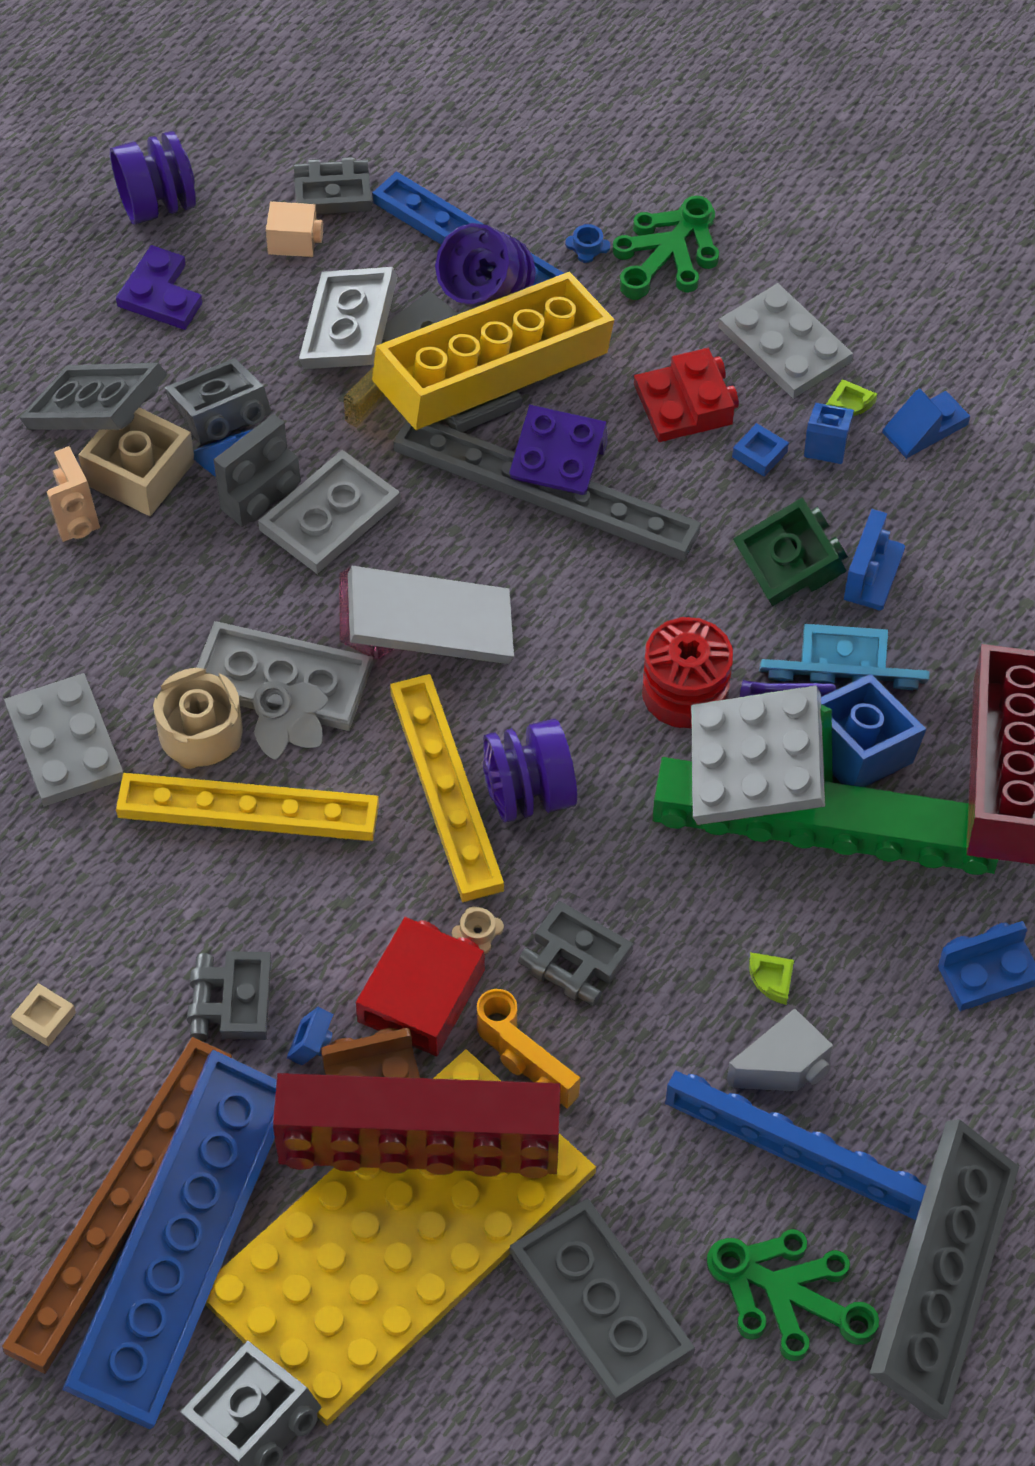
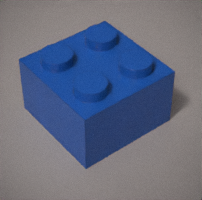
M872 674L821 697V704L832 709L833 776L841 784L866 787L913 764L926 728Z

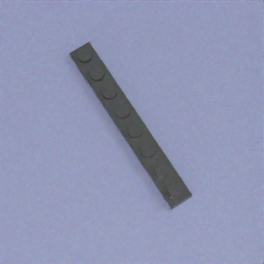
M406 420L393 441L395 452L681 561H685L700 533L701 522L590 481L587 494L580 495L511 479L509 471L515 452L436 422L415 430Z

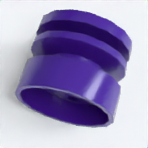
M174 131L162 133V146L156 136L148 137L147 156H144L140 147L134 141L110 148V161L116 186L126 213L134 225L158 218V200L160 199L171 214L178 211L177 197L185 210L195 208L196 206L195 181L192 167Z
M477 223L460 226L446 236L438 250L435 263L437 281L444 293L456 302L472 308L533 286L536 275L533 256L525 244L493 227Z
M551 719L529 724L526 728V745L524 746L521 745L517 734L512 728L504 732V748L499 736L495 732L484 735L483 771L489 795L492 801H494L500 818L504 823L515 821L517 818L516 800L521 814L525 818L531 817L534 812V796L537 795L548 813L576 806L578 794L573 762L564 731L558 720Z

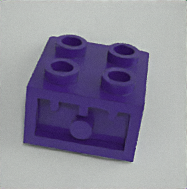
M529 404L509 471L510 478L580 495L587 494L598 454L604 455L607 447V422Z

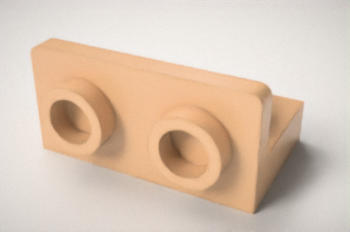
M70 446L54 452L59 468L53 470V475L58 486L47 491L58 532L63 542L72 538H83L89 535L91 531L100 528L87 479Z

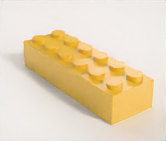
M569 271L377 345L372 381L415 430H418L607 354L615 319Z

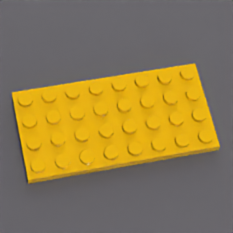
M467 1049L433 1078L501 1081ZM559 1133L557 1174H548L542 1178H528L520 1173L501 1172L497 1176L485 1177L477 1175L473 1171H454L447 1175H436L421 1169H407L402 1173H388L380 1168L361 1167L359 1170L351 1172L333 1168L219 1270L205 1305L244 1344L247 1341L251 1342L305 1385L322 1407L317 1412V1417L328 1426L508 1257L511 1244L536 1230L596 1173V1166Z

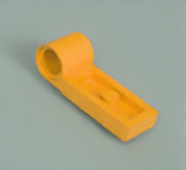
M491 989L483 993L477 1002V1031L480 1037L499 1052L501 1062L513 1074L520 1075L523 1073L533 1082L561 1083L560 1103L568 1109L579 1097L580 1077L517 1028V1002L511 993L503 989ZM499 1013L507 1018L501 1021H493L487 1017L491 1014Z

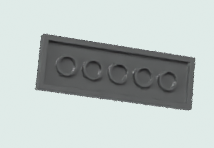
M960 1119L946 1121L870 1370V1375L933 1420L948 1418L1019 1169L1016 1163Z

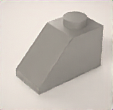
M793 1009L729 1062L727 1083L733 1088L798 1091L807 1082L815 1085L824 1078L831 1068L829 1062L833 1044L796 1009Z

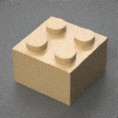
M138 408L134 412L133 421L123 429L99 430L78 454L81 470L87 479L89 487L150 517L195 462L191 432L142 408Z

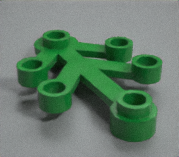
M702 196L688 197L684 200L679 210L653 214L640 212L635 215L633 220V230L639 236L620 235L614 239L613 255L621 260L632 258L636 251L656 249L642 266H629L621 272L620 291L623 295L632 300H638L646 296L650 291L651 279L672 255L677 268L676 287L686 293L693 292L698 288L699 274L693 269L685 242L692 232L694 233L699 247L697 249L696 262L700 267L711 269L716 267L719 262V250L713 245L709 232V227L715 221V210L707 198ZM640 223H648L650 225L642 226ZM677 225L670 232L653 234L656 227ZM620 246H627V247H629V248H628V249H621V248H619V247H620ZM703 255H711L713 257L705 258ZM689 278L693 281L685 282L682 279Z
M796 1229L785 1231L781 1237L749 1246L739 1239L725 1238L714 1243L709 1249L707 1268L714 1279L729 1285L739 1314L737 1329L744 1338L753 1340L761 1337L767 1322L765 1314L755 1307L748 1282L765 1290L782 1336L780 1342L781 1354L790 1361L802 1360L807 1355L810 1345L808 1336L800 1330L791 1303L838 1326L843 1338L852 1344H867L875 1337L879 1326V1316L871 1305L864 1302H853L843 1307L801 1286L824 1278L831 1282L844 1280L850 1268V1261L845 1253L832 1250L827 1252L823 1258L774 1272L759 1265V1263L780 1256L789 1261L801 1259L806 1253L807 1238L801 1231ZM789 1239H794L801 1244V1248L797 1251H791L785 1247L784 1243ZM725 1257H733L738 1261L739 1265L736 1268L730 1269L723 1266L721 1261ZM831 1260H837L843 1265L844 1269L840 1272H833L829 1270L827 1263ZM748 1317H754L760 1322V1327L753 1330L748 1329L743 1324V1320ZM852 1321H861L866 1325L867 1330L863 1333H856L851 1330L849 1324ZM789 1339H798L802 1342L803 1348L800 1351H791L787 1347L786 1342Z

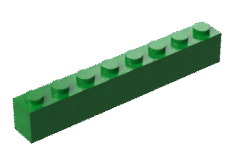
M667 757L661 758L652 821L660 822L666 827L674 829L684 826L699 828L713 835L738 834L758 842L768 840L790 842L791 845L798 848H810L812 846L829 848L842 855H852L855 853L874 855L878 859L887 862L899 859L919 862L927 868L952 867L962 869L964 872L972 875L995 874L998 859L967 855L969 803L824 781L825 807L697 825L693 818L692 761Z

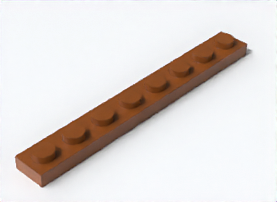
M194 1037L190 1039L2 1345L4 1354L44 1374L47 1373L130 1235L208 1055L212 1050L232 1058L231 1054Z

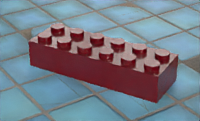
M981 644L973 685L967 831L968 856L1035 864V651Z
M277 1073L273 1129L278 1162L296 1170H307L313 1166H333L335 1169L345 1172L356 1171L361 1167L380 1168L388 1173H402L407 1169H421L436 1175H447L454 1171H473L475 1174L485 1177L497 1176L501 1172L520 1173L528 1178H542L548 1174H557L561 1083Z

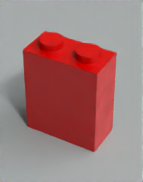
M404 917L356 1000L357 1022L377 1031L386 1028H396L398 1030L409 1028L412 1036V1046L437 1057L485 971L484 950L467 938L460 937L456 939L440 932L430 922L423 920L417 922Z

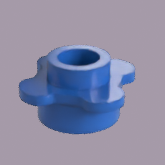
M591 224L577 227L573 236L567 237L565 241L566 248L573 250L578 255L579 261L583 263L592 262L593 257L600 253H607L610 250V242L603 239L602 230Z

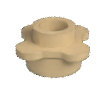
M475 906L469 907L462 915L460 925L452 929V937L456 939L460 937L467 938L476 943L486 954L491 950V942L494 937L502 934L504 924L501 919L494 918L493 914L487 909ZM478 927L481 928L482 931L480 933H475L474 929Z

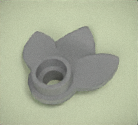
M275 680L265 682L259 686L253 698V706L259 716L254 734L259 746L267 756L277 760L289 742L304 748L321 746L323 731L315 712L321 710L329 700L321 689L316 685L306 682L288 686L281 681ZM274 694H278L282 698V705L277 710H271L268 707V699Z

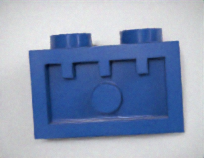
M871 509L848 571L843 599L876 610L884 609L905 550L903 543L889 540L891 531L884 530L887 513Z
M1023 921L1011 925L1000 923L991 927L986 933L972 938L968 936L957 937L948 942L942 949L938 968L959 1011L1035 987V961L1024 941L1027 928Z

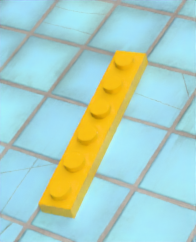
M431 674L390 684L391 696L462 903L504 892L502 875Z
M123 773L116 812L117 817L123 819L374 841L379 799L376 795Z

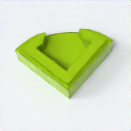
M842 379L826 405L853 409V416L864 413L875 404L877 393Z
M750 952L749 971L756 987L769 999L787 1005L794 960Z

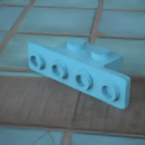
M815 624L804 625L801 662L762 659L759 672L768 673L769 680L793 681V674L809 675L811 683L835 684V677L851 678L852 682H855L872 674L880 681H894L893 688L901 690H918L919 683L925 684L929 680L930 671L886 668L887 629Z

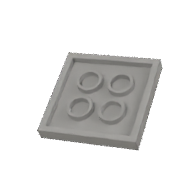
M817 685L691 705L693 818L697 825L825 807L820 711L821 694Z

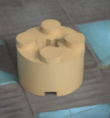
M190 668L179 671L165 680L161 685V691L157 699L155 698L153 707L159 741L168 756L177 761L180 766L192 769L216 764L239 749L243 733L239 696L234 684L226 676L220 673L219 676L206 673V669Z

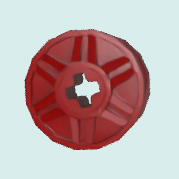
M680 617L666 621L653 630L646 642L642 697L648 711L659 721L676 728H692L691 705L728 699L733 664V648L728 636L720 628L701 618Z

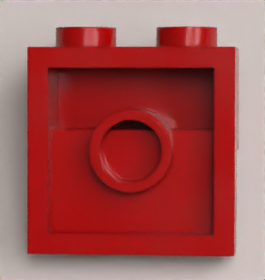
M709 347L672 356L670 367L634 375L635 389L658 442L733 425L734 409L739 407L738 395L733 385L726 387L723 381L726 377L723 360L720 356L713 357Z

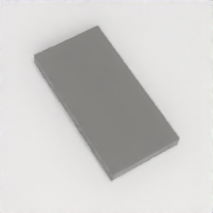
M351 566L348 572L350 643L503 664L511 663L514 657L509 588Z
M214 621L196 668L206 669V673L219 676V673L226 676L234 684L238 692L240 706L254 709L253 698L256 690L265 682L281 681L288 686L302 682L316 685L329 699L321 710L315 712L321 725L350 731L373 666V657ZM274 694L268 699V707L271 710L279 709L282 705V698L280 695Z

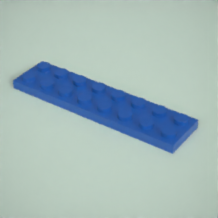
M215 1050L210 1052L63 1386V1391L147 1429L155 1426L274 1141L273 1117L276 1079Z

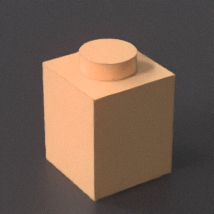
M270 201L266 225L268 254L313 257L315 243H322L323 220H317L315 204Z

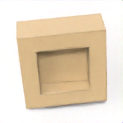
M38 983L11 1015V1020L14 1026L49 1047L73 1018L76 1011L72 1003Z

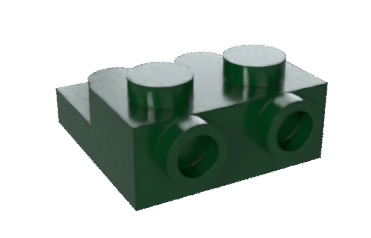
M803 497L733 538L772 606L806 586L813 592L847 572L842 563L843 560L848 558L845 550L836 536L828 540L824 530L830 526L818 506L810 510Z

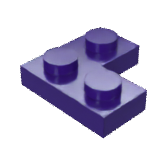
M150 245L116 296L117 307L186 330L202 305V295L173 285L186 266L185 256Z

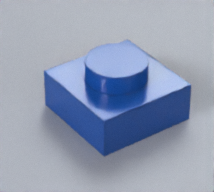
M756 423L733 447L732 457L765 477L788 452L789 442Z
M316 1007L302 1018L287 1059L304 1065L316 1055L322 1056L321 1048L328 1046L332 1038V1032L328 1028L334 1014Z

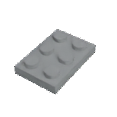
M393 267L325 271L321 273L299 356L303 369L374 365L376 346L382 343L398 278Z
M778 283L719 318L718 328L793 399L852 362L853 353Z
M341 450L259 519V530L318 574L401 502L400 492L344 450Z
M84 673L4 699L6 709L43 807L122 781V767Z

